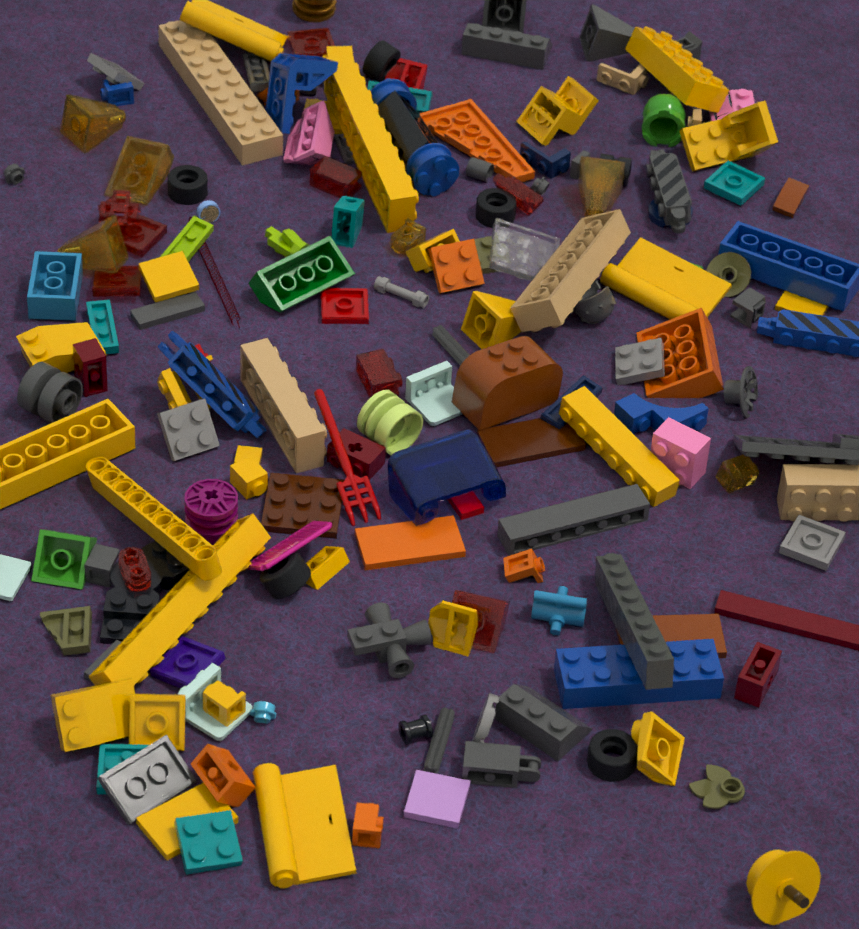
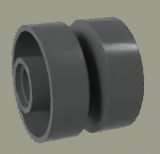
M38 362L24 375L18 389L17 402L22 409L34 415H39L40 418L53 423L62 419L56 413L67 417L76 412L82 398L83 385L78 378L66 372H61L58 368L46 362Z

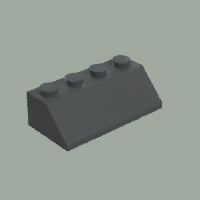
M468 23L463 33L462 54L543 70L553 44L550 38L539 35L523 34L518 31L513 32L497 27L492 28Z

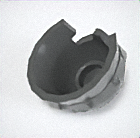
M595 280L591 284V288L585 292L582 300L574 307L575 314L581 318V322L595 324L611 315L616 301L609 286L598 293L597 291L601 289L598 281Z

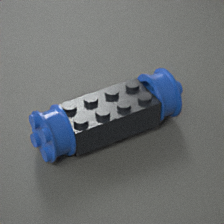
M391 78L375 85L370 90L372 101L378 106L379 116L384 119L386 131L390 132L393 140L396 139L394 142L395 146L402 153L404 152L402 157L407 162L406 173L410 175L416 190L421 194L438 196L441 192L448 190L459 177V164L452 157L448 147L438 143L420 114L416 111L417 101L414 95L410 93L408 86L401 80Z

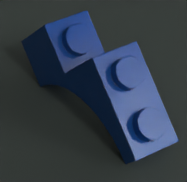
M633 393L615 402L614 415L633 434L639 431L643 432L649 426L656 431L668 417L691 429L701 430L707 423L709 408L703 403L686 408L663 407L647 402Z

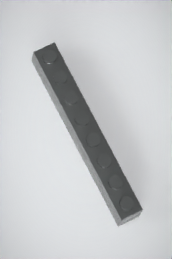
M608 553L604 556H596V587L645 689L673 687L674 658L622 555Z

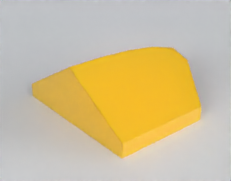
M441 601L430 609L428 625L433 637V646L469 656L478 626L477 610Z

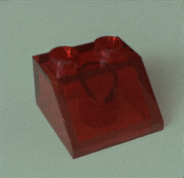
M455 590L452 603L477 610L478 626L472 648L495 653L506 622L510 601L464 590Z

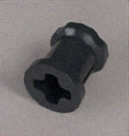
M426 714L421 715L419 719L405 722L403 720L398 723L399 734L405 745L411 744L412 740L422 737L429 739L433 737L432 724Z

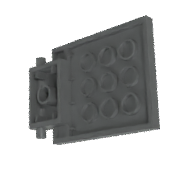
M833 434L832 442L734 435L733 445L737 447L739 452L748 457H759V453H764L769 458L784 459L785 455H789L794 460L809 461L810 457L817 458L816 460H819V462L835 463V459H838L841 462H845V464L859 465V435Z

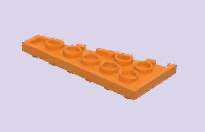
M472 99L420 113L432 134L470 157L493 163L494 172L512 183L518 184L535 178V171Z

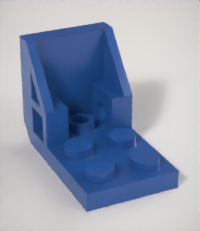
M286 53L278 54L271 61L266 112L281 133L290 134V128L293 125L292 110L296 102L295 90L312 91L337 71L338 62L320 56Z

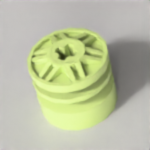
M382 390L374 394L364 404L358 415L357 427L367 438L386 447L385 452L393 456L413 445L422 430L423 417L422 414L405 403L392 391Z

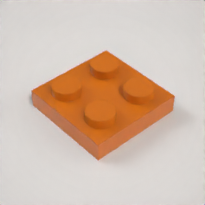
M474 239L428 249L439 294L485 284Z

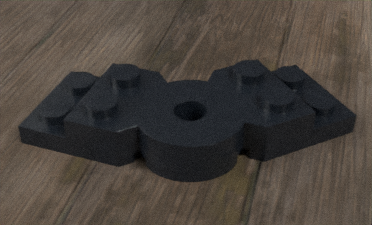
M155 540L141 548L140 556L123 558L113 566L110 572L111 589L106 593L103 609L104 618L100 643L113 644L116 640L122 642L160 602L162 589L171 590L190 570Z

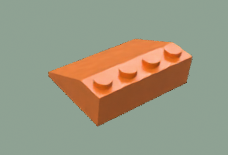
M702 308L636 333L638 343L662 338L664 344L665 376L644 380L647 398H703L724 390L713 329Z

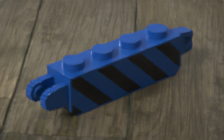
M784 309L778 311V316L774 318L759 317L757 333L774 338L773 343L859 357V321Z
M171 331L168 337L179 350L175 353L164 342L158 345L159 350L169 359V366L201 398H205L206 402L236 431L242 430L244 433L250 431L256 438L261 437L267 429L259 421L261 418L258 414L260 410L191 342L186 343L177 333Z

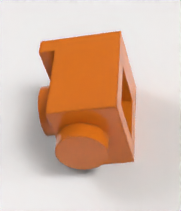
M357 802L352 846L380 848L384 817L379 816V805Z

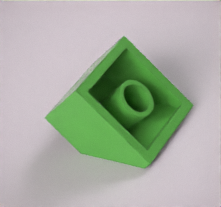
M40 529L31 581L83 589L86 582L85 563L96 544L97 538Z

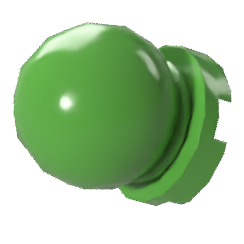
M658 94L651 97L642 113L643 138L652 146L667 144L668 147H673L679 144L682 140L679 130L685 128L684 119L686 116L681 101L671 94Z

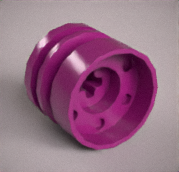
M204 479L189 486L185 492V523L210 544L214 545L238 519L237 491L228 482L219 479Z

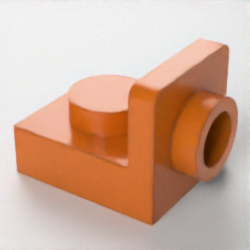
M532 548L503 558L505 577L509 583L532 575L537 583L543 582L542 572H545V565L541 557L537 558Z

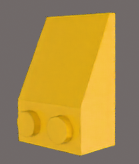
M88 322L37 326L16 336L21 351L30 367L38 362H46L58 368L61 372H71L74 370L73 344L94 338L97 339L105 355H107Z
M130 678L52 694L51 700L61 750L64 752L77 750L129 736L130 694H135L133 679Z

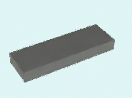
M194 291L130 310V316L139 330H143L204 312L205 305Z

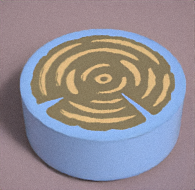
M211 200L202 202L196 211L198 218L208 223L218 220L221 213L218 205Z

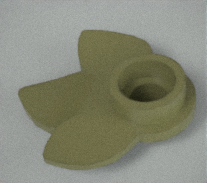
M709 764L706 765L707 779L689 784L692 793L704 799L703 806L710 809H720L728 803L739 802L743 799L745 788L738 778L732 777L730 772L722 767Z

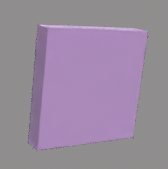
M416 770L405 806L404 818L458 829L470 788V780Z

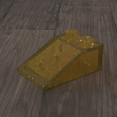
M127 136L105 196L148 205L167 178L174 160V155L169 145Z

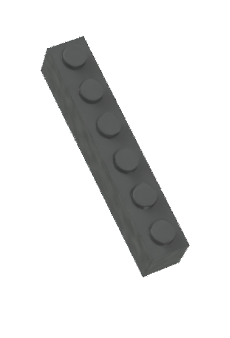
M638 484L501 518L498 521L497 537L510 556L531 548L536 550L648 521L650 503Z

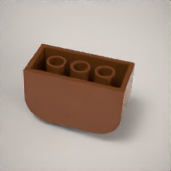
M517 337L478 350L468 356L457 371L451 402L478 430H482L552 405L559 396L563 370L530 337Z

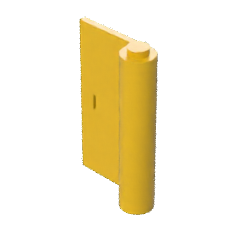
M209 0L187 1L180 16V21L270 62L278 54L283 53L284 49L282 47L288 38L284 34Z
M641 237L617 266L613 263L608 264L600 278L601 284L609 286L612 290L669 320L702 308L708 317L732 287L731 283Z
M265 763L257 766L253 770L252 775L254 786L256 787L255 793L271 884L279 888H288L292 885L357 874L336 765L281 775L279 767L275 764Z

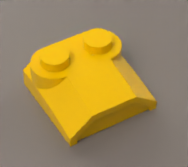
M652 711L643 713L642 719L636 720L631 729L632 739L638 745L637 769L653 782L675 786L685 737Z

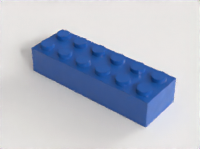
M739 221L736 222L719 246L718 255L734 252L747 260L751 268V279L830 306L832 309L844 312L859 290L858 263Z
M714 639L666 642L674 658L673 687L649 690L645 689L624 644L556 649L554 673L562 709L720 699L724 676Z

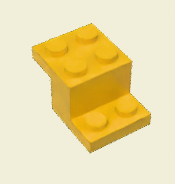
M568 76L557 93L541 86L516 122L542 145L546 146L559 129L571 135L576 134L599 100L575 79Z

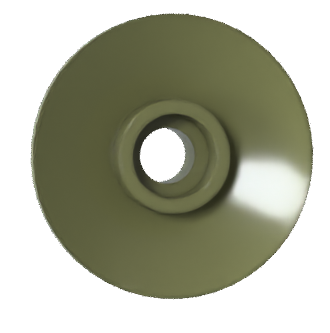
M726 252L716 256L709 263L706 270L732 284L731 289L724 297L739 295L747 288L751 279L749 263L743 256L734 252ZM733 273L734 278L732 280H727V276Z

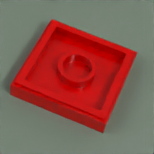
M328 288L322 291V324H369L368 289Z

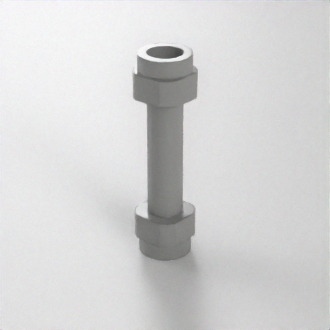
M378 276L375 280L374 289L380 293L385 294L387 291L412 301V305L418 308H424L429 302V295L418 290L415 293L392 284L391 280L386 277Z

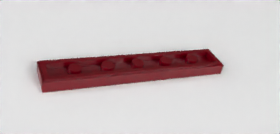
M724 590L720 591L714 614L859 651V625Z

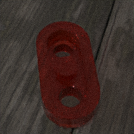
M136 547L123 549L119 553L118 558L125 585L132 591L146 590L151 585V571L144 552Z

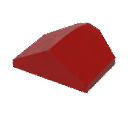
M399 58L397 63L387 72L385 79H398L403 81L409 88L423 90L428 65Z

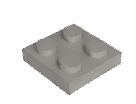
M92 53L87 59L88 62L94 65L92 68L94 71L102 75L106 74V79L114 84L131 82L133 88L141 90L145 84L114 62Z
M662 338L615 347L616 381L618 385H626L665 376L664 344Z
M205 398L157 413L172 461L220 446Z
M798 515L782 542L779 553L827 571L845 539L846 532Z

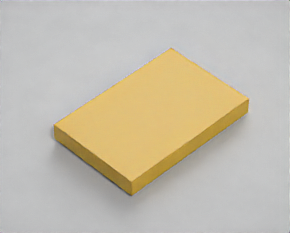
M202 783L138 816L136 824L168 861L181 854L174 825L175 818L231 810L235 825L238 823V816L229 805L217 802L206 785Z

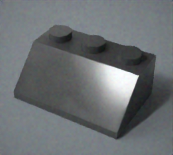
M513 684L499 696V702L496 704L495 719L557 761L564 757L592 731L591 727L528 686Z

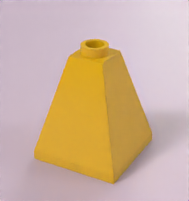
M473 291L461 330L481 349L513 339L521 332L510 309L516 301Z

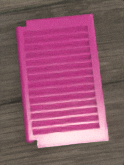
M310 522L253 559L247 569L264 571L271 568L331 529L332 522Z

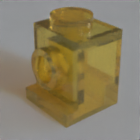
M406 219L405 224L391 235L390 248L397 253L407 256L406 251L425 242L426 227Z
M743 454L723 461L715 477L730 494L734 490L754 484L760 471L757 469L756 464Z

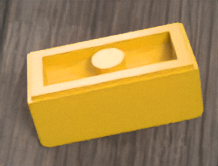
M325 546L306 562L311 570V575L306 584L318 590L350 561L344 548Z

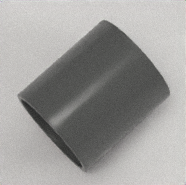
M472 157L466 168V176L488 182L487 179L493 175L494 164Z

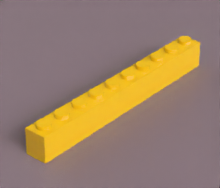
M254 514L237 519L213 545L217 551L222 568L221 574L213 580H203L189 570L93 671L89 678L95 686L130 678L133 679V685L140 683L149 675L147 671L164 659L163 654L179 643L178 638L180 635L187 633L193 628L194 624L192 622L202 617L209 610L207 606L223 595L222 590L237 580L236 575L249 567L252 563L250 560L265 550L266 547L264 545L271 537Z

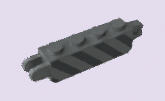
M664 149L651 150L649 164H646L645 168L647 178L650 177L651 191L654 190L655 204H658L659 217H663L665 226L671 225L673 232L677 234L686 231L685 223L691 221L692 201L677 156L673 153H665Z

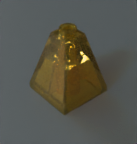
M69 94L66 95L60 132L83 153H88L120 130L123 122L126 120V115L122 109H119L114 104Z
M581 156L578 187L585 217L610 211L622 193L625 162Z
M116 215L106 218L66 241L58 248V252L82 253L83 269L107 273H117L129 259Z

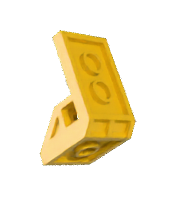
M766 101L757 102L727 114L722 119L679 130L692 171L722 165L727 161L734 162L754 157L778 143Z

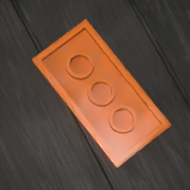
M454 515L355 528V538L365 571L466 557V550Z

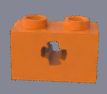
M207 744L191 763V766L217 802L239 807L256 788L227 749Z

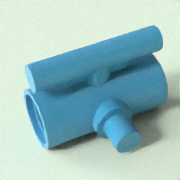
M559 586L557 594L535 590L531 619L549 621L551 625L550 633L552 635H560L561 628L565 624L583 627L587 598L567 595L568 588L565 586Z

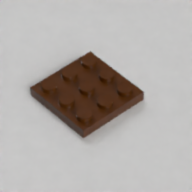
M270 473L261 521L262 526L267 532L293 534L312 521L332 522V528L319 537L337 539L342 499L336 483L344 482L345 480Z

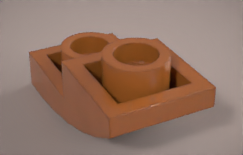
M788 178L773 205V211L794 218L810 185Z

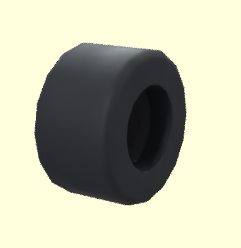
M384 40L379 41L368 53L363 64V72L376 81L382 82L386 78L387 72L400 58V51Z
M181 165L169 172L168 196L172 201L182 205H194L205 200L208 195V179L203 169L194 165Z
M501 188L485 189L479 193L476 199V219L482 225L490 228H504L511 225L516 216L517 203L515 196L508 190Z
M295 551L271 568L262 571L260 581L273 598L283 599L291 596L305 585L309 580L311 570L299 553Z
M605 729L596 733L591 738L588 747L587 764L589 770L599 779L609 782H619L629 778L634 773L636 767L637 744L631 735L621 730ZM605 753H615L620 756L611 757L606 755Z

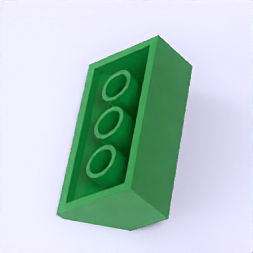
M328 236L257 271L248 284L262 304L281 313L354 276L355 273L332 237Z

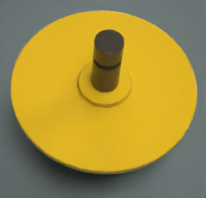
M772 850L759 857L752 865L746 882L748 893L751 896L752 908L756 916L767 924L777 925L803 914L810 907L819 890L820 869L817 862L810 855L802 851L786 852L783 850Z

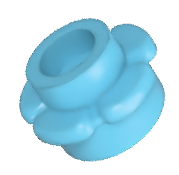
M264 701L255 702L253 709L250 710V715L254 716L255 722L268 724L270 720L276 718L275 705Z

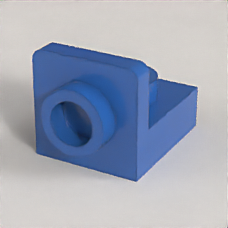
M107 79L103 80V88H100L101 99L107 102L109 108L134 104V90L131 82L110 86Z

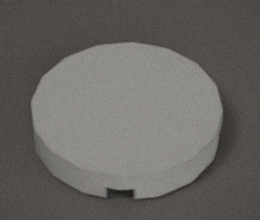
M488 694L472 742L484 743L485 737L488 736L496 713L493 703L498 704L499 702L497 695Z

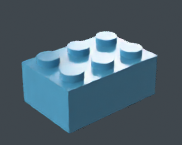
M35 251L27 294L28 319L76 321L83 278L82 253Z

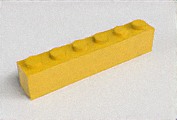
M585 386L562 397L559 410L561 418L608 463L610 468L614 469L624 479L626 484L630 486L638 484L652 507L676 495L680 480Z

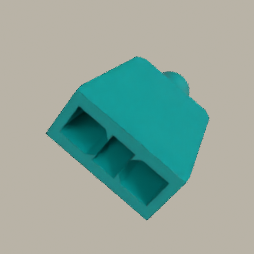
M342 196L334 206L332 239L336 245L349 248L354 247L363 225V199ZM345 227H350L347 233L343 231Z

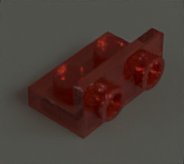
M498 173L493 178L496 188L505 189L515 196L516 206L529 216L544 202L542 196L515 177L510 178L507 176L505 178Z

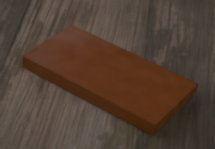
M537 418L477 430V437L492 468L586 450L583 438L568 423L563 428L558 429Z

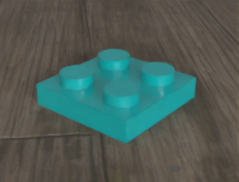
M727 161L704 181V189L741 206L764 185L765 177L731 161Z
M231 810L175 818L174 825L185 874L242 865L243 859Z

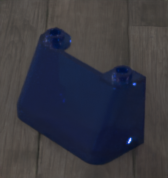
M471 429L399 450L393 453L388 460L389 495L416 526L430 522L436 517L439 509L438 502L481 488L482 495L489 501L506 497V485L482 439Z

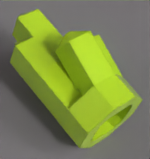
M272 226L265 229L267 245L283 256L288 257L310 246L293 230L286 229L281 233Z

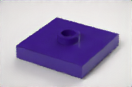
M182 636L179 639V643L166 652L164 659L150 669L151 676L163 682L182 688L190 684L201 670H205L212 663L219 666L226 658L223 651Z

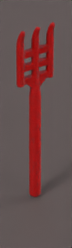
M317 389L314 392L316 401L342 470L346 475L345 481L337 482L336 486L351 525L355 526L352 507L356 506L359 507L364 522H368L365 504L369 503L372 504L377 519L380 520L379 504L368 476L360 478L353 473L351 462L324 391ZM361 484H364V485H365L364 488L358 489V486H357V485H361ZM348 487H351V488H352L351 491L345 492V489H344V488H348ZM368 493V496H369V497H366V498H362V497H361V495ZM355 496V499H356V500H353V501H349V500H348V498Z

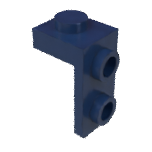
M526 141L521 143L520 155L540 174H544L552 179L568 171L571 152L564 148L549 157Z

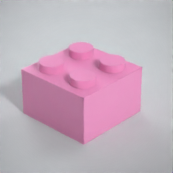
M668 417L653 433L651 452L680 480L679 485L691 489L706 473L711 438Z

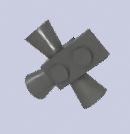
M380 602L371 605L365 611V618L371 625L347 630V637L355 656L375 652L380 663L387 662L391 677H405L414 669L413 661L406 654V645H431V632L426 619L402 628L399 619H391L388 604Z

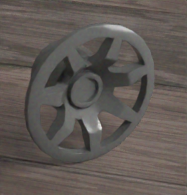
M751 366L745 367L741 380H727L724 385L725 403L740 404L744 418H749L751 414L747 413L748 410L753 411V404L749 400H757L758 398L757 377Z

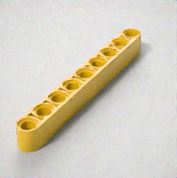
M96 457L87 462L86 469L93 489L199 578L213 580L221 574L220 561L217 551L212 544L106 458Z

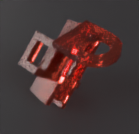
M113 190V195L107 200L101 201V204L98 206V222H109L110 230H114V225H123V230L127 231L128 224H139L138 212L141 213L139 203H130V191ZM118 196H126V199L118 198ZM115 213L124 214V216H115Z

